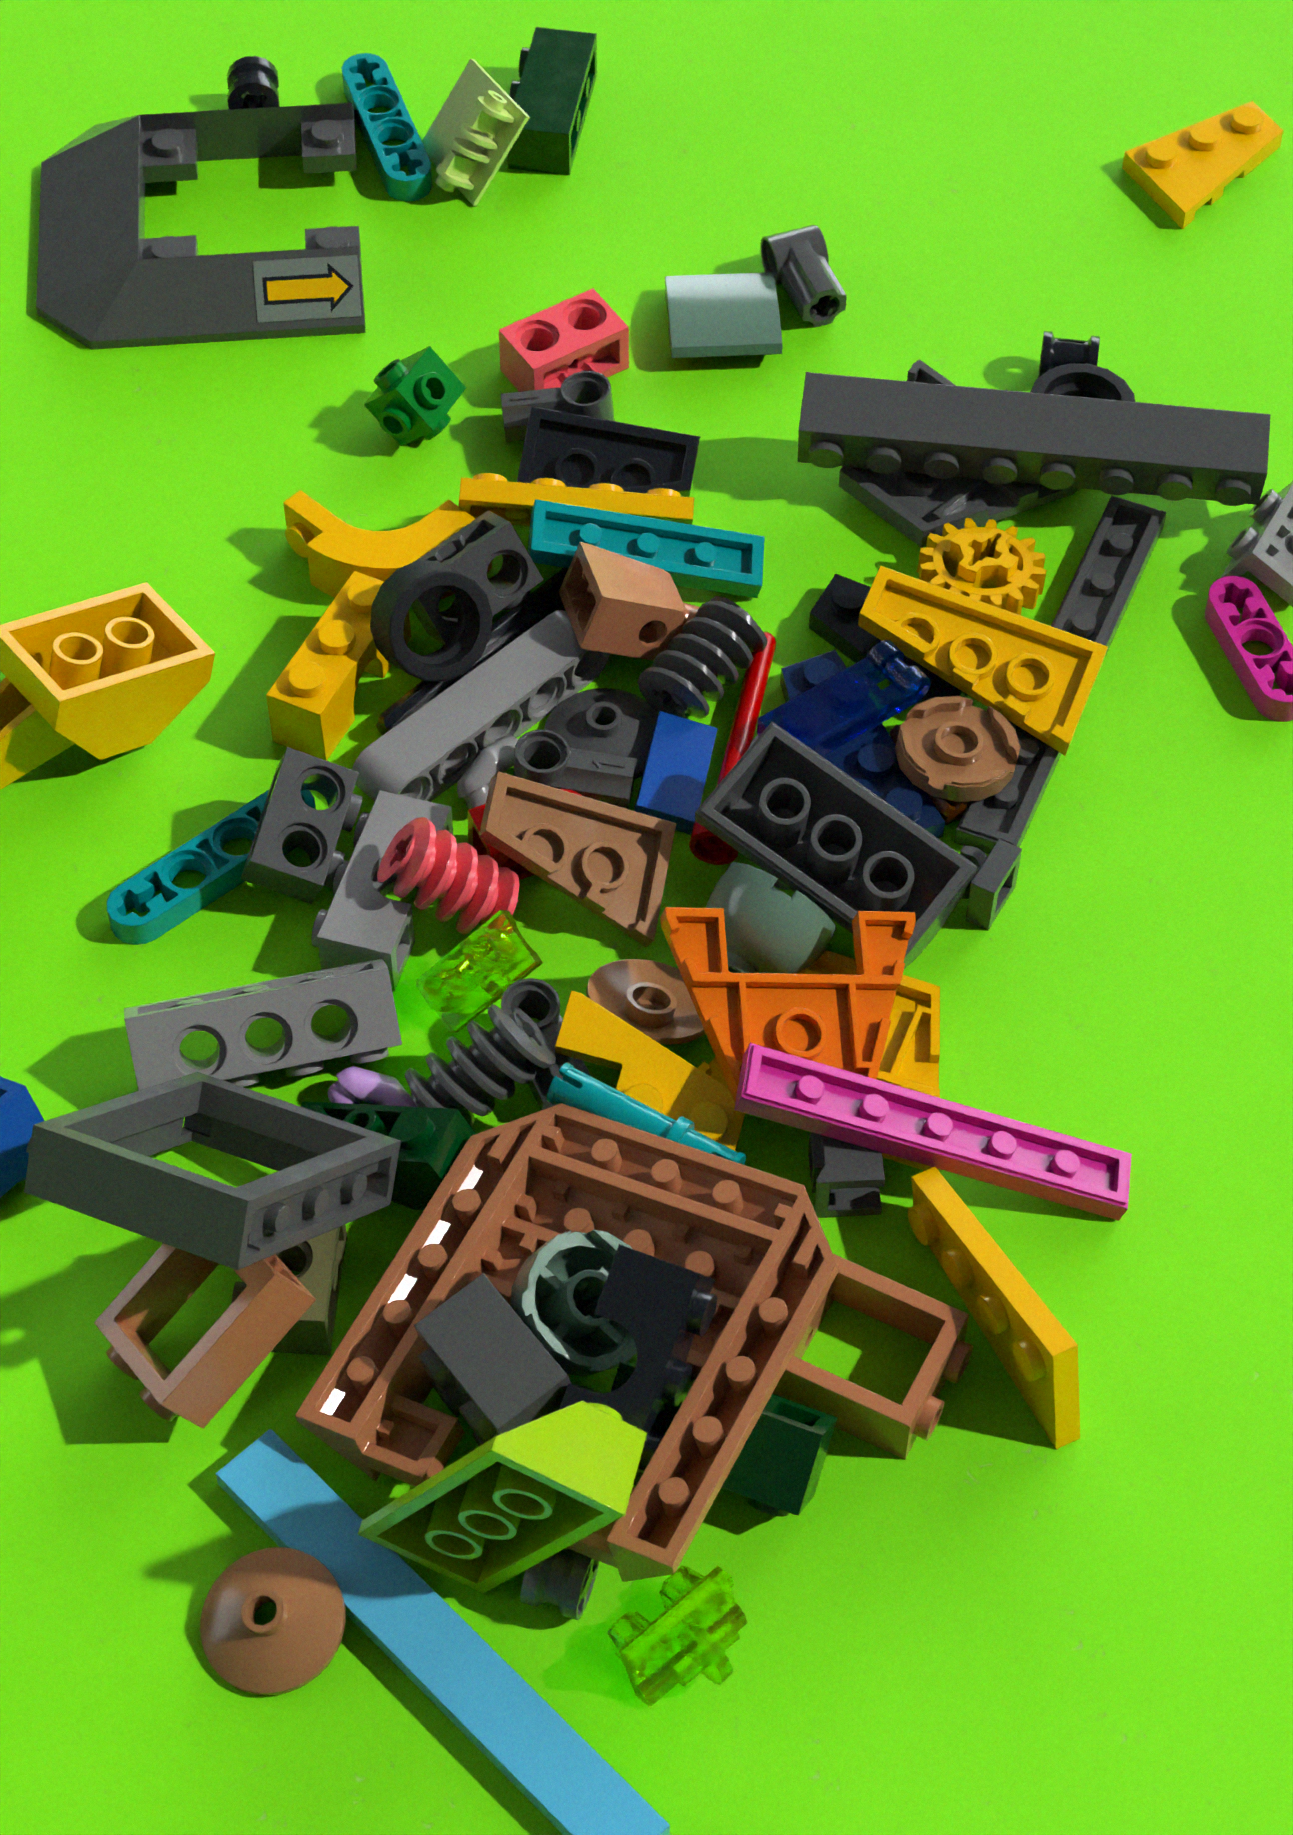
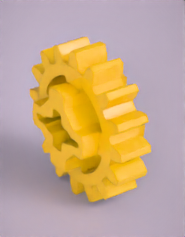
M965 518L963 529L958 530L952 524L946 523L943 524L942 536L933 533L927 536L926 548L920 549L917 568L919 573L918 579L1021 615L1022 607L1033 610L1036 607L1038 595L1043 593L1047 571L1044 569L1045 554L1034 552L1036 541L1033 538L1018 540V527L1011 526L1003 531L997 528L996 520L989 519L985 527H977L971 518Z

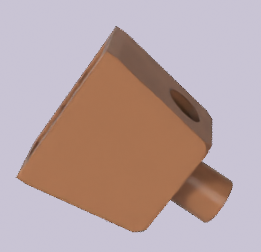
M579 542L559 590V595L580 648L654 661L659 653L667 650L669 641L678 634H681L684 624L696 617L699 606L683 603L671 574L665 570L584 542Z

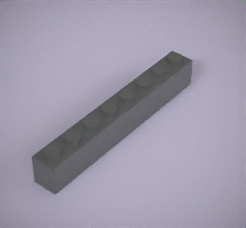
M806 372L798 431V462L812 463L821 468H835L838 466L867 468L882 474L899 471L928 474L937 479L964 477L985 479L993 484H1008L1011 482L1039 484L1055 490L1071 487L1101 490L1110 495H1123L1127 493L1157 495L1172 501L1190 498L1218 501L1228 506H1240L1243 504L1259 505L1268 470L1271 414Z

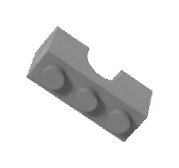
M379 791L370 814L363 812L357 821L354 833L355 849L350 861L343 860V864L338 865L333 882L334 898L329 910L321 909L313 925L311 941L312 946L319 949L321 970L383 958L389 970L392 991L395 992L415 943L412 905L385 897L386 894L393 891L397 874L394 873L384 882H377L378 869L386 849L396 833L416 818L425 817L435 825V831L447 830L453 835L451 806Z

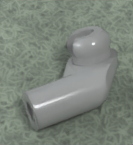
M503 736L484 748L457 783L458 798H464L468 809L486 804L491 778L498 771L504 773L514 766L515 745L518 741L514 736Z

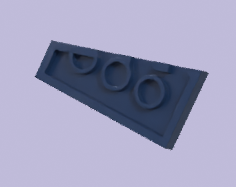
M836 650L781 668L780 684L794 736L938 839L943 837L944 819L928 794L913 785L899 768L895 753L896 744Z

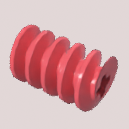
M425 817L410 821L396 833L387 847L378 869L377 882H384L394 873L397 874L393 892L399 898L405 897L415 886L419 887L415 895L414 904L420 910L427 909L436 898L439 899L435 912L437 920L446 922L457 911H460L456 922V929L459 933L463 935L468 934L480 923L476 940L483 947L489 946L498 938L517 906L520 884L518 875L509 867L498 868V863L489 855L477 856V850L467 842L456 843V838L447 830L435 831V825Z

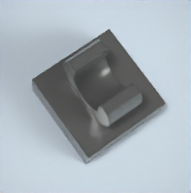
M999 839L987 857L982 850L976 847L963 846L960 854L978 866L968 889L961 898L969 899L965 921L985 930L990 929L1016 887L1022 852L1021 848Z

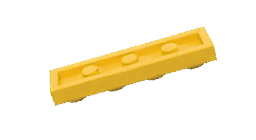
M480 473L473 476V478L461 477L460 508L474 518H478L489 510L509 521L512 525L530 526L531 510L535 499L691 525L693 522L694 497H682L679 492L667 488H655L647 491V493L624 492L620 486L609 483H597L589 486V488L567 487L562 481L551 478H539L531 481V483L509 482L504 476L493 473Z

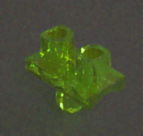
M499 910L415 981L418 990L431 1010L437 1013L448 1032L458 1033L467 1026V1023L478 1017L498 999H502L503 993L509 985L524 979L543 962L522 937L511 913L506 910Z
M682 1565L676 1570L675 1574L670 1575L664 1580L659 1592L666 1609L663 1613L650 1622L638 1611H628L609 1627L607 1634L614 1652L625 1666L636 1697L648 1707H652L678 1683L686 1686L700 1673L718 1685H721L733 1674L732 1664L725 1651L740 1639L738 1631L748 1622L733 1595L732 1588L735 1584L732 1576L719 1566L715 1567L706 1576H703L691 1568Z

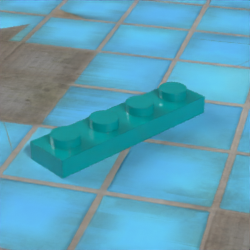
M535 499L530 516L528 554L534 563L569 568L579 542H584L663 569L671 574L677 586L757 598L763 582L765 536Z

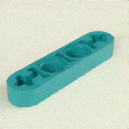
M369 53L356 54L349 57L342 65L344 94L348 103L353 105L355 120L387 193L394 199L405 202L424 198L432 189L430 159L387 63L383 58ZM364 79H368L373 85L366 88ZM376 107L391 109L385 113L368 112L369 109ZM393 139L405 141L404 144L398 146L381 144L384 141ZM407 166L410 176H406L405 172L400 171V168Z
M269 790L114 889L107 900V913L114 935L122 942L132 945L149 943L245 882L240 877L248 853L234 856L227 854L222 849L225 844L235 838H246L253 841ZM310 790L301 791L303 801L309 807L316 809L315 798ZM297 846L283 847V855L288 854ZM194 870L205 875L204 881L193 888L183 889L172 884L173 878L184 871ZM161 890L162 893L156 896L155 892ZM133 908L140 913L148 910V914L139 917L134 912L126 914V912Z

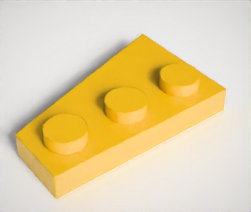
M1251 101L1125 151L1122 168L1183 230L1194 220L1195 212L1205 203L1212 205L1223 196L1224 187L1232 180L1244 178L1275 152L1281 145L1283 130L1259 106Z

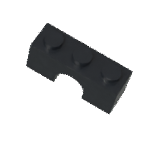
M619 1244L594 1314L613 1320L629 1331L637 1349L635 1369L624 1385L607 1393L568 1383L559 1410L580 1401L602 1404L616 1410L621 1415L622 1421L646 1432L647 1436L633 1484L636 1486L665 1435L660 1431L670 1404L678 1406L688 1389L692 1375V1365L685 1362L695 1335L704 1336L712 1322L717 1305V1296L710 1293L715 1279Z

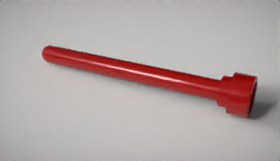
M764 632L768 641L766 648L758 653L751 651L753 662L745 670L717 786L747 752L754 738L776 648V639L769 632ZM695 821L689 848L696 858L714 865L729 864L737 858L738 851Z

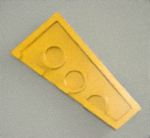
M932 1167L911 1176L913 1206L908 1208V1219L916 1238L922 1245H928L950 1282L957 1290L1055 1449L1080 1439L1077 1343L938 1169Z

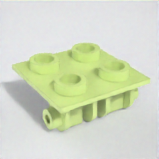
M472 58L467 63L423 138L422 143L428 157L437 166L436 172L439 175L435 180L436 184L451 193L457 188L473 206H477L530 117Z

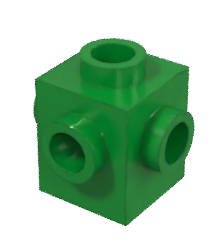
M428 346L401 361L395 359L385 366L374 378L373 382L378 387L365 402L364 406L378 420L381 428L392 436L400 446H403L419 437H423L428 441L437 436L451 421V417L447 413L466 387L436 352Z

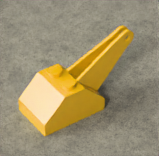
M147 582L0 625V671L6 676L0 683V790L74 744L80 746L99 760L151 744L208 684L211 678L215 652Z

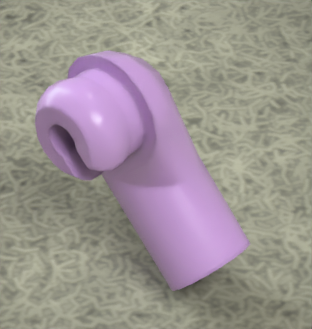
M355 1066L338 1072V1080L328 1089V1098L331 1103L361 1104L364 1101L371 1105L416 1107L410 1094L396 1078Z

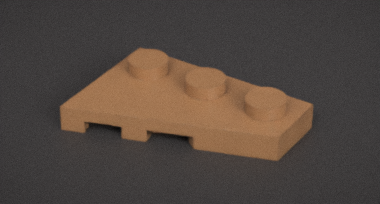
M498 771L490 781L479 838L643 946L647 947L654 941L676 823Z

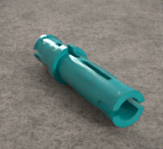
M568 1062L559 1069V1074L563 1076L562 1080L555 1076L549 1087L546 1100L553 1105L562 1103L743 1165L745 1164V1154L736 1152L695 1131V1123L683 1116L674 1120L581 1072Z

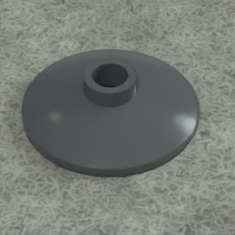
M612 688L590 689L574 694L557 705L549 715L544 730L558 733L567 741L570 748L637 758L635 780L643 774L658 713L647 701L633 693Z

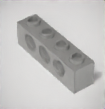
M383 958L124 1008V1020L138 1091L195 1072L245 1087L259 1082L258 1073L284 1068L286 1076L306 1075L324 1069L323 1060L349 1055L351 1063L372 1062L387 1057L389 1055L388 1047L402 1045L389 970ZM326 1005L339 1006L347 1013L343 1028L332 1035H322L311 1028V1020L314 1013ZM271 1018L281 1024L282 1034L274 1045L259 1048L251 1045L246 1040V1031L255 1020ZM194 1031H206L216 1038L218 1044L215 1052L210 1057L196 1061L187 1058L180 1051V1044L183 1038Z

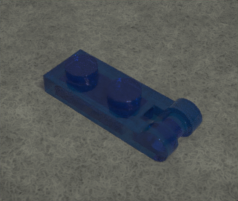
M884 640L876 644L869 651L866 658L759 717L757 734L760 736L768 725L774 722L823 757L917 703L926 695L931 681L917 666L908 667L903 662L904 653L892 641ZM887 679L891 685L881 690L876 684Z

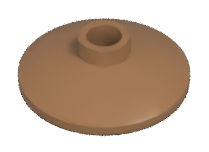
M644 959L617 960L598 968L589 979L586 990L588 998L659 1044H682L693 1041L705 1034L679 969L673 966Z
M284 1547L266 1548L251 1552L224 1570L214 1582L205 1599L200 1621L201 1641L204 1652L214 1670L225 1681L239 1690L264 1696L294 1691L315 1679L335 1656L342 1641L345 1628V1602L334 1576L313 1556L296 1549ZM264 1603H276L277 1611L274 1619L268 1624L256 1625L254 1617L258 1608Z

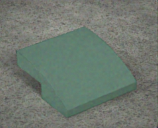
M773 272L665 276V298L672 358L782 354L781 323Z

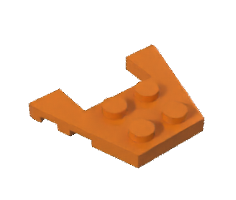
M665 907L660 917L661 928L735 1103L743 1055L750 1043L877 1079L890 1028L891 1010L896 990L901 983L908 942L913 935L916 923L915 912L858 911L852 920L857 975L731 973L728 970L724 908Z

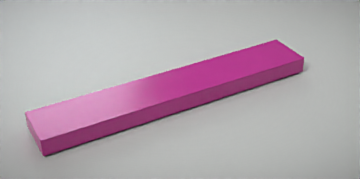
M753 1043L749 1044L743 1055L734 1109L736 1111L936 1167L937 1169L1119 1221L1128 1209L1131 1153Z

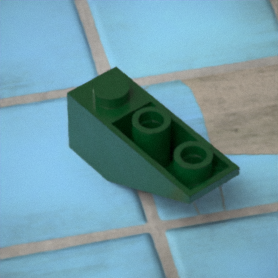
M303 1101L300 1107L401 1140L391 1201L414 1210H424L470 1136L475 1135V1132L458 1109Z

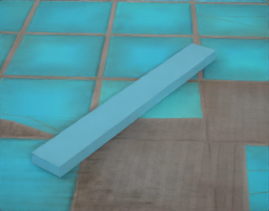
M271 1428L216 1473L218 1485L279 1547L305 1552L320 1561L331 1572L343 1594L346 1615L563 1835H670V1825L396 1552L358 1535L362 1519Z

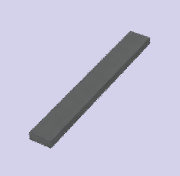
M1111 496L1051 626L1108 646V651L1163 529L1166 512ZM1009 720L1008 722L1016 731L1020 744L1013 778L1000 793L981 801H969L955 834L954 843L963 846H973L987 854L991 853L999 839L1020 848L1061 756L1060 752Z

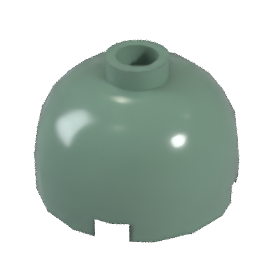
M737 862L731 863L724 875L720 877L706 905V908H724L728 970L731 973L796 974L810 967L824 954L836 931V925L820 907L796 890L791 898L773 887L778 878L748 864Z
M592 1230L589 1233H571L572 1231L553 1237L527 1258L521 1266L511 1288L512 1309L568 1375L587 1376L618 1367L619 1362H627L637 1353L634 1339L625 1327L613 1320L594 1314L619 1244L632 1249L630 1245L612 1234L598 1230Z

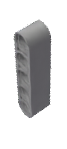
M558 610L549 614L365 748L355 760L351 769L359 772L356 786L373 801L376 800L381 790L431 802L459 781L484 748L503 736L519 737L550 714L562 701L577 694L594 681L605 668L610 653L580 648L567 613L564 610Z

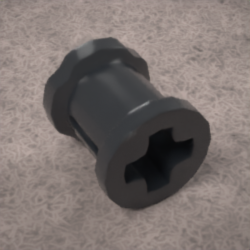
M1044 331L1038 378L1048 370L1066 364H1091L1097 366L1100 336L1091 335L1089 340L1085 341L1055 338L1052 331Z

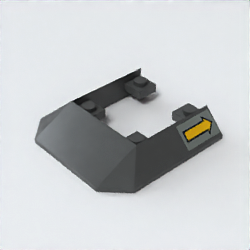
M352 103L143 114L96 124L41 162L36 297L38 315L92 350L366 333L359 226H330L305 229V249L216 255H199L196 235L145 238V183L198 180V161L302 155L304 174L357 171L355 116Z

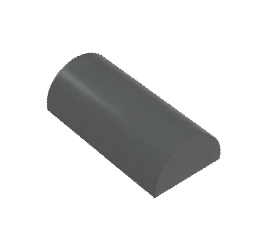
M774 722L768 725L695 812V821L765 872L778 878V881L793 892L797 890L808 897L829 918L852 934V920L858 911L915 912L916 923L913 935L908 942L904 958V969L922 953L945 924L968 889L978 867Z

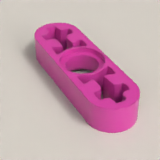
M1226 576L1216 580L1209 589L1205 607V619L1258 712L1274 721H1292L1293 695H1286L1293 693V646L1256 584L1239 576ZM1237 608H1243L1241 623H1239L1240 614ZM1252 640L1261 641L1268 644L1273 652L1263 656L1254 655L1246 651L1242 644ZM1274 679L1279 689L1272 690Z

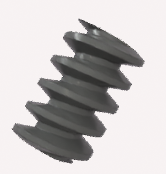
M715 596L699 607L696 617L688 620L684 624L681 634H678L669 641L667 650L659 653L655 657L652 667L645 669L640 674L637 682L640 692L657 713L662 711L686 719L687 713L698 719L705 718L710 710L706 700L717 702L723 698L724 689L721 683L728 686L736 683L739 677L736 667L740 669L749 668L753 662L751 651L756 653L762 652L768 643L766 636L744 609L732 600Z
M492 1004L487 1008L494 1026L490 1031L486 1030L476 1021L471 1020L467 1023V1030L473 1044L467 1047L457 1038L451 1036L446 1040V1045L452 1057L451 1061L447 1063L435 1053L430 1052L425 1056L432 1075L429 1078H425L415 1069L409 1068L405 1071V1077L411 1089V1096L416 1107L458 1109L472 1128L474 1114L486 1116L493 1111L495 1106L494 1097L503 1101L514 1095L516 1089L514 1081L523 1085L528 1084L535 1079V1065L544 1069L554 1065L556 1060L554 1052L540 1028L524 1011L515 1008V1011L508 1015L498 1006Z

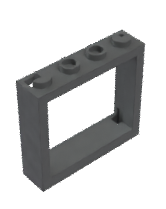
M195 1072L34 1124L32 1136L26 1152H29L24 1192L232 1269L240 1270L391 1204L401 1140ZM193 1141L278 1172L235 1188L148 1156Z

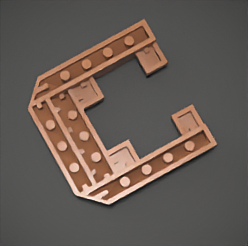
M561 1103L470 1136L298 1409L295 1417L298 1423L373 1480L377 1481L380 1474L383 1473L415 1487L443 1470L465 1432L458 1418L423 1405L433 1388L431 1384L433 1380L417 1358L426 1348L414 1325L482 1273H484L511 1306V1288L521 1266L528 1257L547 1241L558 1234L572 1231L571 1233H589L592 1230L608 1232L630 1245L634 1250L715 1279L710 1293L717 1296V1305L707 1332L702 1337L695 1335L685 1362L692 1365L691 1377L696 1378L638 1484L635 1488L632 1487L625 1516L567 1548L617 1568L622 1582L675 1574L839 1270L804 1185Z

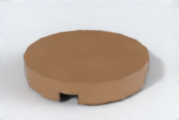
M960 696L934 697L915 705L907 713L906 720L900 726L895 746L899 768L913 785L934 797L954 802L981 801L1000 793L1013 778L1020 751L1016 731L1002 713L988 706L986 712L979 707L972 706L973 699Z

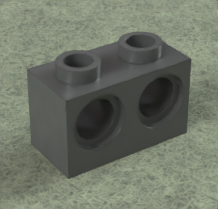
M489 510L416 560L439 561L474 578L487 594L493 616L501 610H510L523 603L529 597L530 590L544 580L512 524ZM502 554L503 564L500 571L495 576L488 578L487 569L490 562ZM434 587L423 592L411 604V608L426 633L444 645L451 638L458 623L459 606L455 596L453 604L447 610L439 612L440 599L448 589Z
M287 747L276 768L240 879L310 904L313 903L323 886L333 889L336 870L339 865L343 864L345 853L335 850L341 829L351 832L363 799L362 796L353 794L359 772ZM314 790L319 792L327 800L329 808L316 810L309 807L303 801L301 791ZM285 846H297L303 849L308 854L311 865L307 867L292 865L284 857L282 848Z

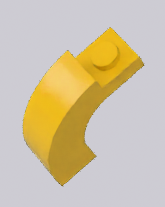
M301 490L283 502L287 542L296 554L302 558H308L311 585L334 598L354 571L385 582L397 569L415 562L476 519L448 499L412 525L390 531H370L345 523ZM492 561L488 566L487 572L492 569ZM448 590L441 599L453 595V592Z

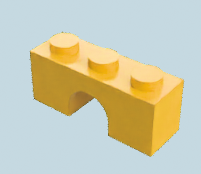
M354 571L270 688L266 698L273 742L326 761L355 720L354 696L363 671L384 678L392 667V664L376 648L370 630L372 604L384 581ZM409 611L405 617L403 633L406 645L411 639Z

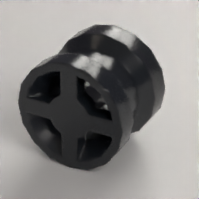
M245 56L236 60L229 67L227 73L229 110L280 106L279 92L277 90L279 87L278 71L271 62L258 56Z

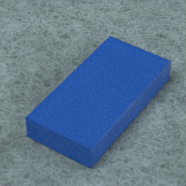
M659 711L634 811L676 823L675 830L691 835L695 823V812L701 804L718 728Z

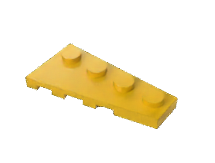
M880 566L858 620V626L983 705L990 706L1002 713L1007 720L1065 756L1108 646L883 566Z

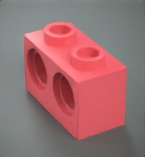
M592 288L499 329L501 372L519 392L559 388L567 377L581 371H595L603 374L606 378L629 368V327Z

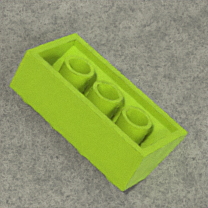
M584 1401L577 1402L490 1439L362 1520L358 1535L478 1592L485 1593L625 1516L647 1433L622 1421L621 1415L608 1406L598 1403H586Z

